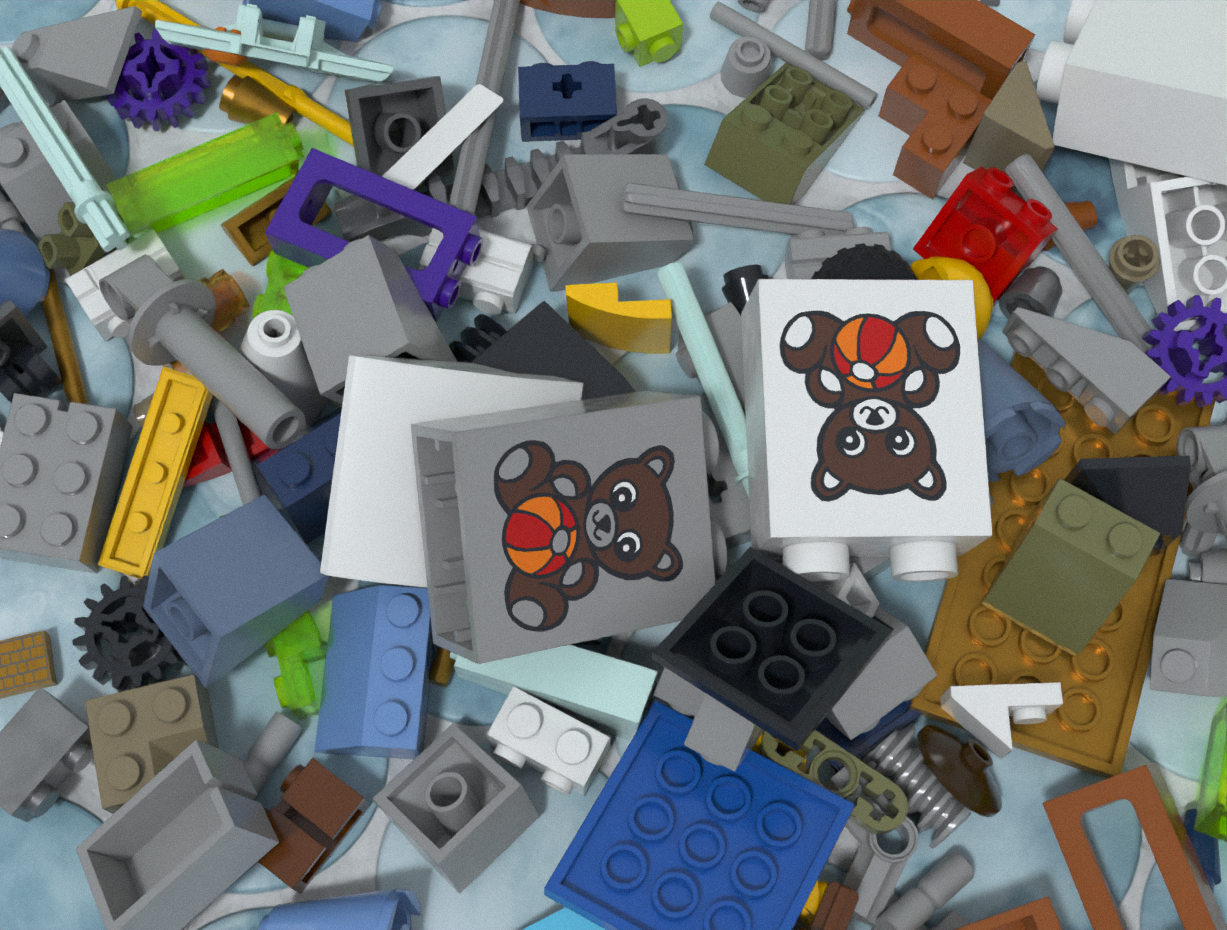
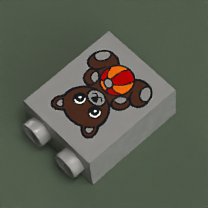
M640 391L411 424L433 644L477 664L682 621L715 585V579L720 578L725 572L727 565L726 541L721 528L710 517L707 474L713 472L718 462L719 441L713 422L708 415L702 412L701 396Z

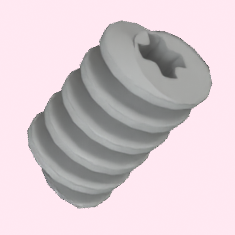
M910 725L900 730H895L861 761L865 764L874 761L876 763L874 770L889 778L902 789L908 802L907 815L917 811L921 813V817L916 824L918 834L932 828L937 831L930 844V848L933 849L971 815V810L960 803L940 783L926 764L919 746L911 747L909 745L916 732L915 727Z

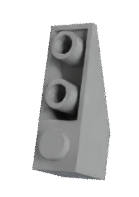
M1020 307L1013 311L1002 331L1008 337L1011 347L1018 354L1030 357L1045 371L1048 380L1053 386L1063 392L1070 393L1084 406L1087 416L1094 423L1107 427L1114 434H1117L1159 392L1171 377L1131 341Z

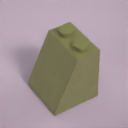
M1059 478L1026 520L981 604L1077 657L1137 580L1161 533Z

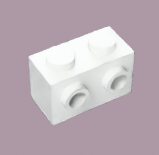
M514 686L487 733L490 746L495 748L492 753L495 757L519 770L526 764L541 772L543 776L540 780L565 795H570L571 791L574 790L585 796L610 749V737Z

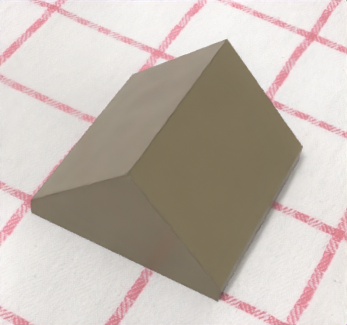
M1026 61L1016 63L982 115L963 161L965 165L974 170L981 166L986 170L990 167H995L1006 173L1005 168L1008 164L1027 153L1032 156L1041 171H1043L1055 148ZM1013 185L1011 190L1021 195L1015 185Z

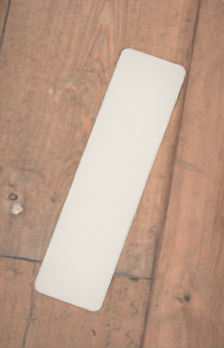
M481 84L474 86L382 177L414 190L503 103L504 99Z

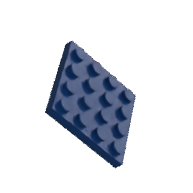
M655 700L544 887V895L605 930H793L855 804L752 750L749 751L735 772L725 766L715 765L706 761L700 753L684 745L694 720Z

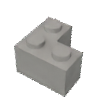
M664 667L654 696L668 702L679 713L695 716L684 745L700 753L706 761L715 765L725 766L735 772L764 730Z

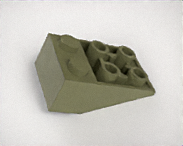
M785 63L722 119L704 165L763 201L795 205L812 186L860 120L865 109L852 102V99L845 93L832 90L815 80L806 70Z

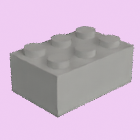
M14 393L0 445L1 559L98 574L99 565L97 564L107 537L133 428L117 409L70 402L68 408L60 400Z
M195 740L76 847L106 930H181L279 843L262 804L252 800L257 796V793L239 757Z

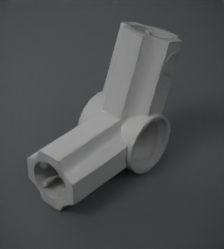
M843 767L823 786L833 791L845 788L849 779L846 767ZM860 776L856 789L845 799L854 803L855 799L860 796L873 806L870 816L874 820L878 821L884 815L893 818L894 813L889 810V801L883 794L877 799H873L861 791L869 782ZM907 816L894 829L901 837L902 847L898 854L893 855L884 852L879 847L876 838L877 834L864 830L850 819H848L845 825L860 845L841 884L850 887L859 895L858 903L851 918L872 927H876V919L883 914L908 858L917 849L919 841L918 831L913 821Z

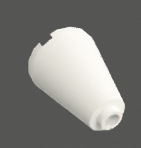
M269 310L260 313L251 321L238 352L305 414L303 430L319 418L320 412L328 398L320 395L294 317L280 310Z

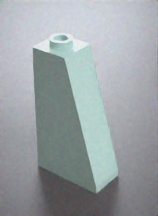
M573 645L477 664L450 652V658L456 660L454 668L459 678L505 695H509L514 686L586 725L629 741L633 739L646 717L654 695L658 672Z

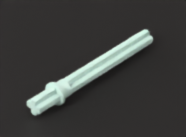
M7 46L0 48V87L74 202L75 216L81 223L89 226L105 252L108 253L115 247L119 251L124 249L128 245L125 239L131 235L114 210V198L109 192L102 191L12 49Z
M673 262L660 268L657 271V277L666 299L671 301V311L731 454V460L738 475L734 478L735 484L742 483L749 498L746 416L682 263Z

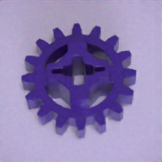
M154 29L151 39L145 40L139 32L135 33L134 40L136 44L129 48L113 94L106 95L110 105L114 106L119 118L124 120L130 117L134 127L140 129L145 121L150 122L154 131H159L162 121L166 120L174 128L179 127L177 116L184 114L189 118H193L196 115L191 105L193 103L205 104L207 101L203 89L211 87V82L206 72L208 67L202 54H198L197 49L168 44L156 29Z
M1195 295L1188 299L1186 306L1180 300H1177L1167 306L1168 314L1161 312L1151 320L1158 330H1149L1143 334L1142 340L1153 345L1152 349L1146 351L1145 354L1171 376L1160 389L1159 394L1164 396L1173 390L1178 392L1177 405L1183 406L1189 403L1194 396L1198 408L1211 405L1213 398L1218 403L1227 400V312L1223 313L1220 311V298H1214L1205 307L1200 295ZM1196 320L1195 325L1190 327L1189 332L1185 330L1173 331L1181 322ZM1195 343L1199 344L1198 350L1193 348L1192 345ZM1200 354L1206 356L1202 361L1199 360ZM1221 371L1224 373L1215 383L1202 384L1203 380L1208 378L1209 372L1216 374Z

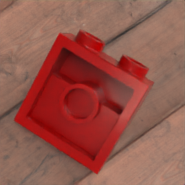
M981 166L966 174L913 247V250L924 259L941 256L964 260L973 265L982 273L990 289L994 307L1022 270L1030 266L1058 228L1050 222L1052 213L1044 204L1035 199H1028L1025 202L1011 190L1014 183L1005 172L995 167H990L986 170Z

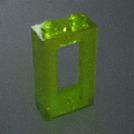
M278 112L106 185L128 231L137 239L152 229L159 234L298 174L299 159L304 157L302 153L304 148L293 123L289 122L283 125Z

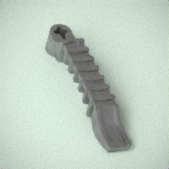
M637 99L628 104L622 113L591 131L583 132L581 144L578 148L570 150L564 141L556 142L554 155L544 157L539 149H534L530 151V162L518 165L513 156L505 158V169L495 172L491 170L488 164H485L474 216L481 218L490 215L493 218L499 216L501 211L516 208V210L524 209L525 204L531 201L563 154H660L668 123V114L665 108L653 99ZM434 171L428 175V191L422 194L449 205L453 184L444 186L440 177ZM350 195L334 204L335 214L343 238L349 242L363 239L368 235L374 239L397 234L422 237L428 235V232H432L433 229L355 195Z

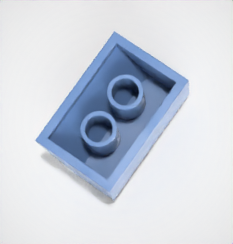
M377 585L333 595L314 750L316 753L414 760L424 751L430 692L429 675L434 653L428 588Z

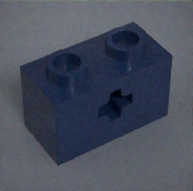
M586 61L579 65L537 63L532 66L518 67L522 142L581 140L583 132L591 131L617 116L614 63L601 64L595 61Z

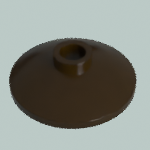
M934 725L924 726L917 734L918 746L924 760L940 783L960 803L981 816L993 817L1000 812L1002 800L997 784L988 769L993 765V761L987 750L974 739H969L965 743L954 734Z

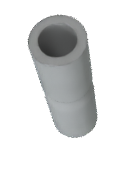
M277 711L250 748L247 759L242 762L257 796L267 783L269 773L277 768L303 730L298 724Z
M951 852L919 880L916 888L908 890L876 919L877 929H919L932 917L935 909L943 907L974 878V871L970 863L958 853Z

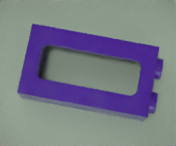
M311 148L265 231L274 253L310 268L324 263L343 251L344 247L350 243L349 241L312 226L333 186L439 230L443 233V239L428 267L424 270H415L404 265L430 314L437 323L443 309L450 310L455 304L461 289L459 278L466 265L472 267L481 253L483 238L480 237L477 216Z

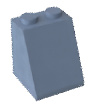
M264 494L155 552L143 608L200 682L207 688L321 600L329 576L320 573L322 556L319 552L307 547L295 532L294 524L289 515L284 510L277 509Z

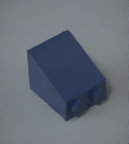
M342 407L335 409L301 430L299 435L285 447L271 449L252 461L282 509L291 518L295 529L306 545L323 535L326 530Z

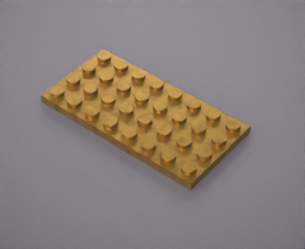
M1014 350L1010 365L1050 401L1065 420V428L1060 427L1058 432L1062 442L1045 462L1028 473L1016 476L1014 471L1010 470L997 473L1001 481H988L989 491L994 501V504L990 507L992 536L962 556H957L958 576L945 580L924 651L938 676L924 685L922 691L911 699L907 711L911 709L921 713L922 716L966 730L941 708L940 697L950 686L1060 682L1063 705L1050 715H1046L1047 721L1036 724L1013 723V716H1009L1012 747L1108 779L1121 774L1153 649V635L1166 579L1171 578L1181 535L1167 546L1163 553L1148 557L1137 580L1077 657L981 603L1030 514L1058 479L1064 480L1080 459L1177 456V440L1181 430L1188 427L1209 426L1216 400L1213 398L1211 405L1198 408L1194 396L1189 403L1180 406L1177 405L1178 392L1173 390L1164 396H1161L1158 392L1117 434H1114L1107 427L1094 423L1087 416L1084 406L1070 393L1063 392L1053 386L1048 380L1045 371L1030 357H1024ZM1190 481L1188 484L1187 498L1193 491ZM1184 514V519H1183L1182 531H1183V527H1184V523H1185V519H1186L1185 514Z

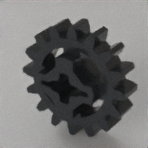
M122 576L120 589L113 591L107 584H102L100 588L104 598L99 602L86 598L84 604L91 611L89 617H78L74 621L79 628L85 631V635L72 640L73 646L78 650L87 651L78 660L80 665L86 670L95 669L92 678L102 685L109 682L112 678V687L118 692L125 691L130 681H132L135 688L147 686L148 679L154 677L159 682L167 681L164 670L169 665L179 670L184 666L176 656L177 650L143 608L149 576H143L138 587H135L134 583L127 576ZM139 626L147 633H141L140 636L132 635L129 642L120 635L127 634V632L136 633ZM101 640H106L112 645L110 656L113 658L112 663L107 660L102 651ZM155 655L152 659L143 663L145 660Z

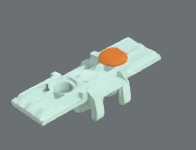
M239 4L236 24L209 29L163 20H156L155 22L156 30L168 44L203 50L208 59L213 62L240 66L248 58H258L294 65L310 72L370 83H381L393 74V65L348 56L324 42L326 21L318 20L313 16L306 15V17H300L298 26L263 19L262 11H260L257 5Z

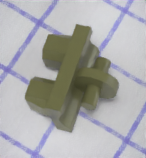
M65 202L58 212V224L61 232L59 234H44L38 244V249L49 269L66 268L69 275L72 276L100 260L107 252L103 250L89 226L81 223L75 216L74 202ZM118 214L119 218L124 223V218L120 214ZM116 247L113 248V249H112L111 251H109L108 253H112V252L116 251L117 248H116Z

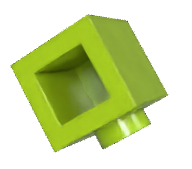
M616 0L615 33L617 40L625 53L631 51L639 67L653 61H666L677 51L681 50L683 22L670 0Z

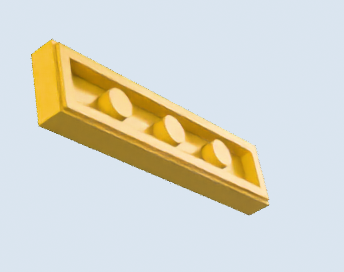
M162 367L97 565L139 579L150 575L153 555L163 548L213 396L194 376Z

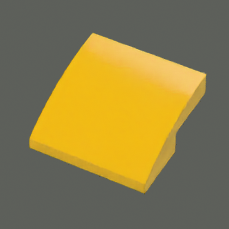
M617 282L565 285L569 324L584 339L618 350L649 354H670L672 321L670 299L618 302Z

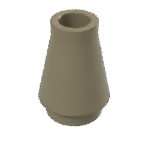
M1132 235L1121 238L1110 250L1109 269L1127 294H1130L1135 287L1151 278L1159 268L1158 249L1147 237Z

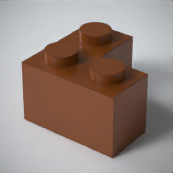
M915 53L910 55L887 86L878 117L910 136L901 148L893 176L933 200L967 154L982 115L992 100Z

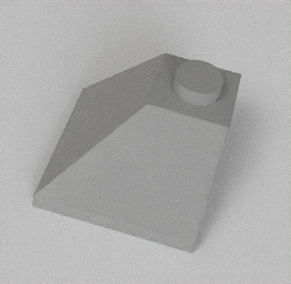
M136 6L26 31L21 33L15 40L12 51L44 101L50 105L61 99L70 102L113 94L142 11Z
M1166 579L1153 635L1150 690L1206 697H1227V584Z

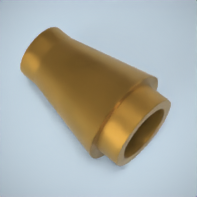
M237 75L232 76L222 93L219 103V109L228 114L229 120L274 130L283 135L288 131L295 115V108L286 105L249 76H246L244 79Z

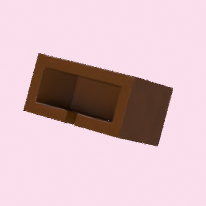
M314 758L310 760L306 767L299 764L288 774L280 787V791L284 794L281 796L282 800L277 807H273L270 811L264 808L279 843L258 861L286 885L302 894L371 806L363 796Z

